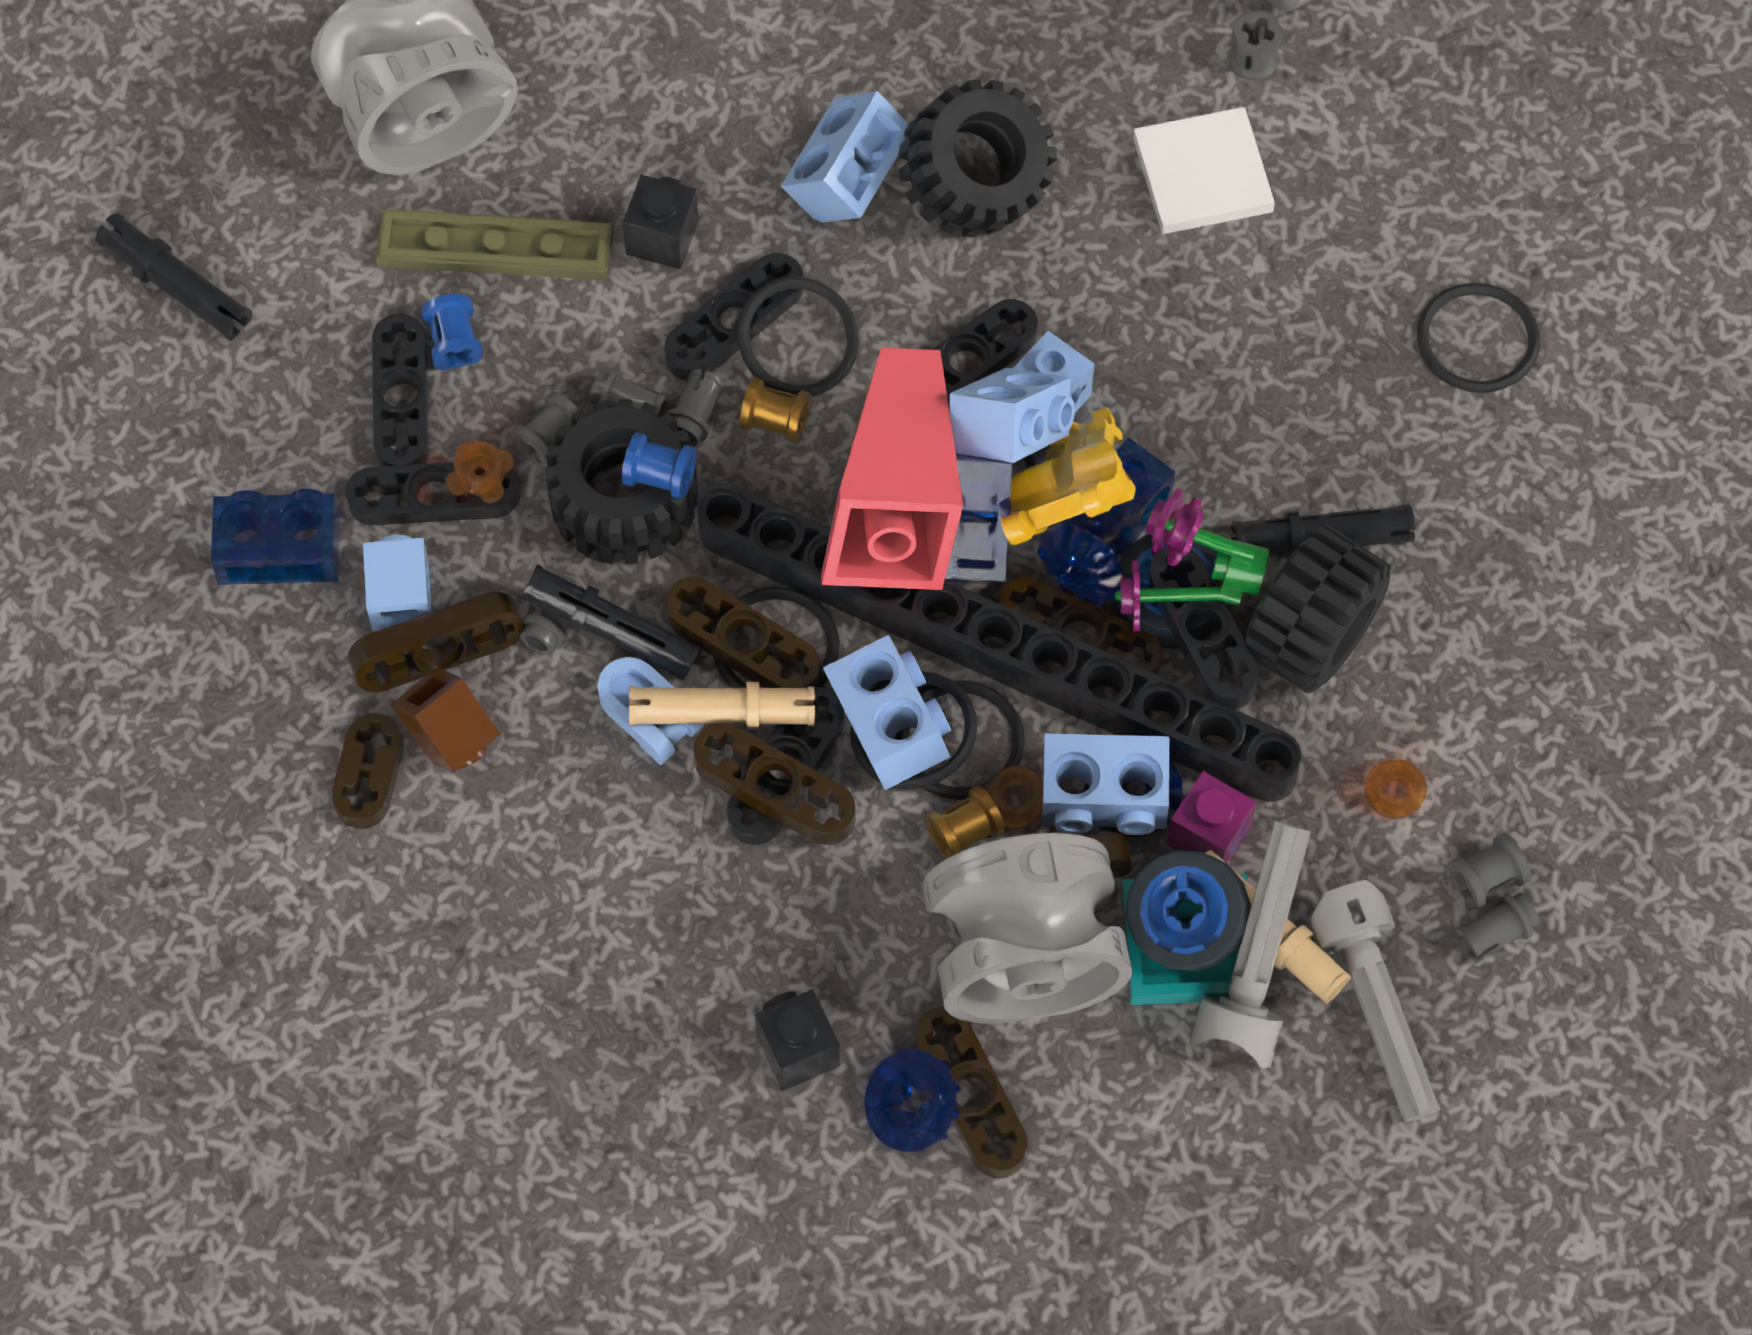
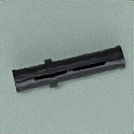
M119 213L110 215L106 222L113 226V231L121 237L116 236L102 224L99 227L95 238L97 244L105 247L132 267V274L144 283L152 281L163 291L221 332L229 341H232L241 331L234 326L235 322L225 315H229L244 327L251 321L253 315L251 309L241 305L171 254L172 248L162 239L156 238L152 240L125 220V217Z
M1410 504L1388 508L1299 516L1298 511L1284 512L1283 518L1242 522L1233 521L1231 530L1235 534H1231V540L1269 548V555L1288 554L1289 558L1308 536L1326 525L1360 546L1401 542L1411 543L1415 540L1414 531L1410 532V530H1415V518Z
M537 564L520 598L525 602L527 600L569 621L567 628L577 633L583 628L632 654L678 675V678L682 680L686 678L701 645L694 644L651 623L645 618L639 617L597 596L600 590L591 585H588L585 590L543 569L542 566Z

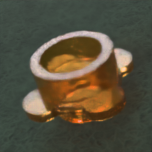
M467 441L460 444L455 452V470L446 477L448 490L454 495L469 493L480 496L486 503H493L501 499L504 494L502 486L504 475L513 467V458L510 452L505 449H497L492 444L483 441ZM478 468H483L485 473L482 476H477L474 474V471Z

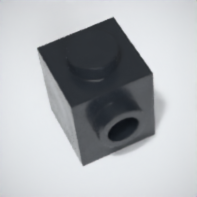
M641 174L623 220L626 255L681 269L699 222L696 189L688 187L675 178L661 177L657 179Z
M813 989L799 995L795 991L779 994L768 1000L763 1005L762 1011L755 1013L756 1037L782 1091L840 1067L839 1042Z

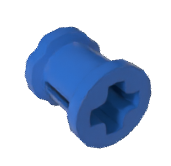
M445 294L427 301L422 306V320L424 324L430 327L434 348L431 350L432 363L439 370L476 364L483 357L481 342L474 338L470 321L474 313L471 298L466 295Z
M636 432L626 451L622 469L623 485L634 487L639 482L669 490L672 498L683 500L693 478L697 450L695 447L688 445L679 450L649 442L646 434Z

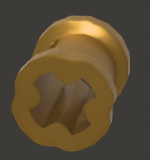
M753 378L748 385L742 403L739 419L740 429L750 431L753 427H758L786 435L788 442L798 444L809 416L812 395L806 391H801L798 395L768 388L764 386L763 380Z
M979 785L969 790L968 798L945 811L938 813L932 810L924 815L926 829L945 859L960 853L963 849L988 835L997 838L1004 834L1005 824L998 807L988 792Z

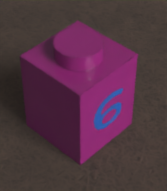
M1203 771L1171 819L1167 846L1176 851L1184 850L1206 853L1212 850L1228 864L1251 829L1257 802Z

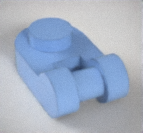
M631 657L616 659L606 665L599 675L597 687L601 707L659 765L665 763L675 753L674 745L686 734L693 737L705 726V724H661L659 727H656L654 724L629 725V686H636V688H675L653 667L641 659Z

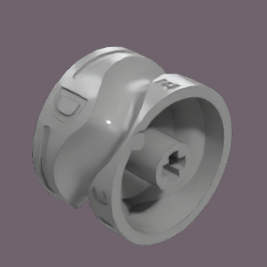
M349 0L327 19L312 45L311 62L315 73L332 103L343 109V121L346 131L359 157L366 166L377 172L394 175L417 173L474 149L500 127L516 101L518 91L516 79L507 63L494 50L493 37L473 0Z
M1041 833L1015 836L984 843L947 858L935 866L926 875L922 883L927 912L940 913L954 922L960 935V940L954 950L942 957L937 964L944 1008L951 1016L959 1020L981 1024H1004L1072 1013L1107 999L1121 990L1132 977V966L1125 933L1121 927L1104 926L1097 921L1094 915L1095 911L1110 900L1114 892V879L1110 869L1108 851L1103 844L1095 839L1067 833Z

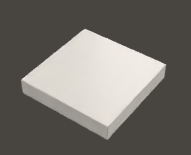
M1245 107L1134 129L1133 139L1162 234L1274 211L1275 202Z

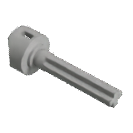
M1274 821L1246 929L1230 981L1229 996L1220 995V998L1203 996L1201 998L1189 1041L1191 1047L1209 1039L1228 1040L1244 1048L1256 1060L1260 1068H1271L1280 1030L1283 1025V1018L1268 1012V1008L1261 1004L1267 994L1311 830L1290 823Z
M1368 880L1350 883L1323 893L1316 909L1311 911L1306 927L1314 933L1311 940L1328 955H1344L1346 969L1351 976V982L1404 1122L1416 1121L1439 1112L1438 1102L1381 952L1375 944L1382 936L1395 928V923L1384 894Z

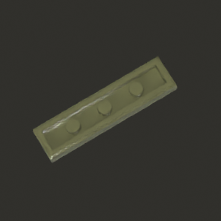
M382 209L376 263L377 267L608 280L613 223Z

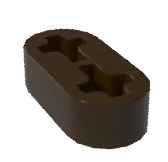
M380 713L366 714L356 719L350 725L345 737L332 789V801L338 818L345 825L355 829H367L377 825L386 816L403 753V741L397 724L390 717ZM375 731H380L383 733L385 743L390 745L389 747L379 746L374 763L368 764L366 763V749L360 740H370ZM362 777L369 778L370 795L376 801L365 802L362 811H354L351 801L346 796L357 795Z

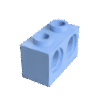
M878 91L834 98L781 187L813 219L822 223L861 218L897 158L899 146L908 139L904 135L909 125L908 122Z
M1005 368L950 393L949 412L955 453L1014 463L1068 436L1075 414L1074 401L1070 397V377Z
M887 635L823 667L884 790L950 758L942 735L952 730L936 698L924 703L918 692L917 687L925 684L926 680L910 650L899 655L890 636ZM882 680H891L884 689L869 691L875 683ZM905 728H916L915 732L906 739H893L899 731Z
M1044 734L1042 826H1055L1058 831L1071 834L1085 833L1090 831L1092 827H1114L1121 833L1128 835H1145L1153 832L1155 829H1166L1169 809L1168 736ZM1077 778L1086 782L1090 788L1084 793L1074 795L1063 791L1059 784L1066 779ZM1130 780H1141L1147 783L1152 790L1143 796H1133L1126 793L1121 788V785Z

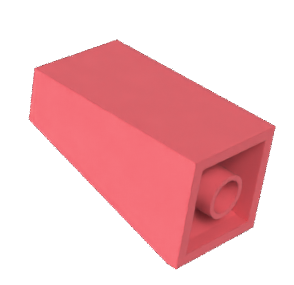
M881 347L839 488L821 574L822 585L942 590L960 520L963 500L941 351Z

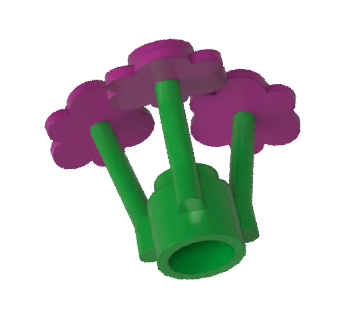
M1176 489L1173 496L1169 497L1167 502L1159 500L1153 511L1148 513L1149 521L1146 533L1153 535L1151 555L1155 556L1163 549L1164 544H1168L1167 548L1170 551L1167 563L1175 567L1179 564L1182 557L1189 553L1193 542L1216 550L1211 578L1222 581L1221 587L1140 588L1139 561L1132 560V577H1120V590H1117L1114 596L1120 602L1121 614H1132L1133 632H1140V602L1222 601L1239 606L1242 593L1255 596L1259 594L1267 566L1269 548L1237 540L1232 541L1200 528L1203 520V510L1200 509L1201 499L1194 497L1189 504L1183 505V491Z

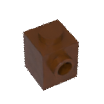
M436 667L391 704L425 755L433 763L453 773L458 769L466 768L477 762L485 754L487 745L500 735L463 679L439 667Z

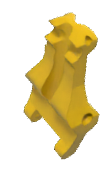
M1108 407L1092 412L1093 419L1088 423H1076L1073 421L1069 429V435L1050 444V449L1047 450L1046 457L1042 463L1023 469L1013 476L1008 487L1011 499V514L1001 518L1004 533L1011 545L1015 546L1031 540L1034 535L1047 531V527L1082 513H1086L1089 517H1094L1108 512L1112 506L1134 499L1136 488L1124 471L1122 462L1114 449V443L1122 440L1123 434L1116 427L1115 419Z

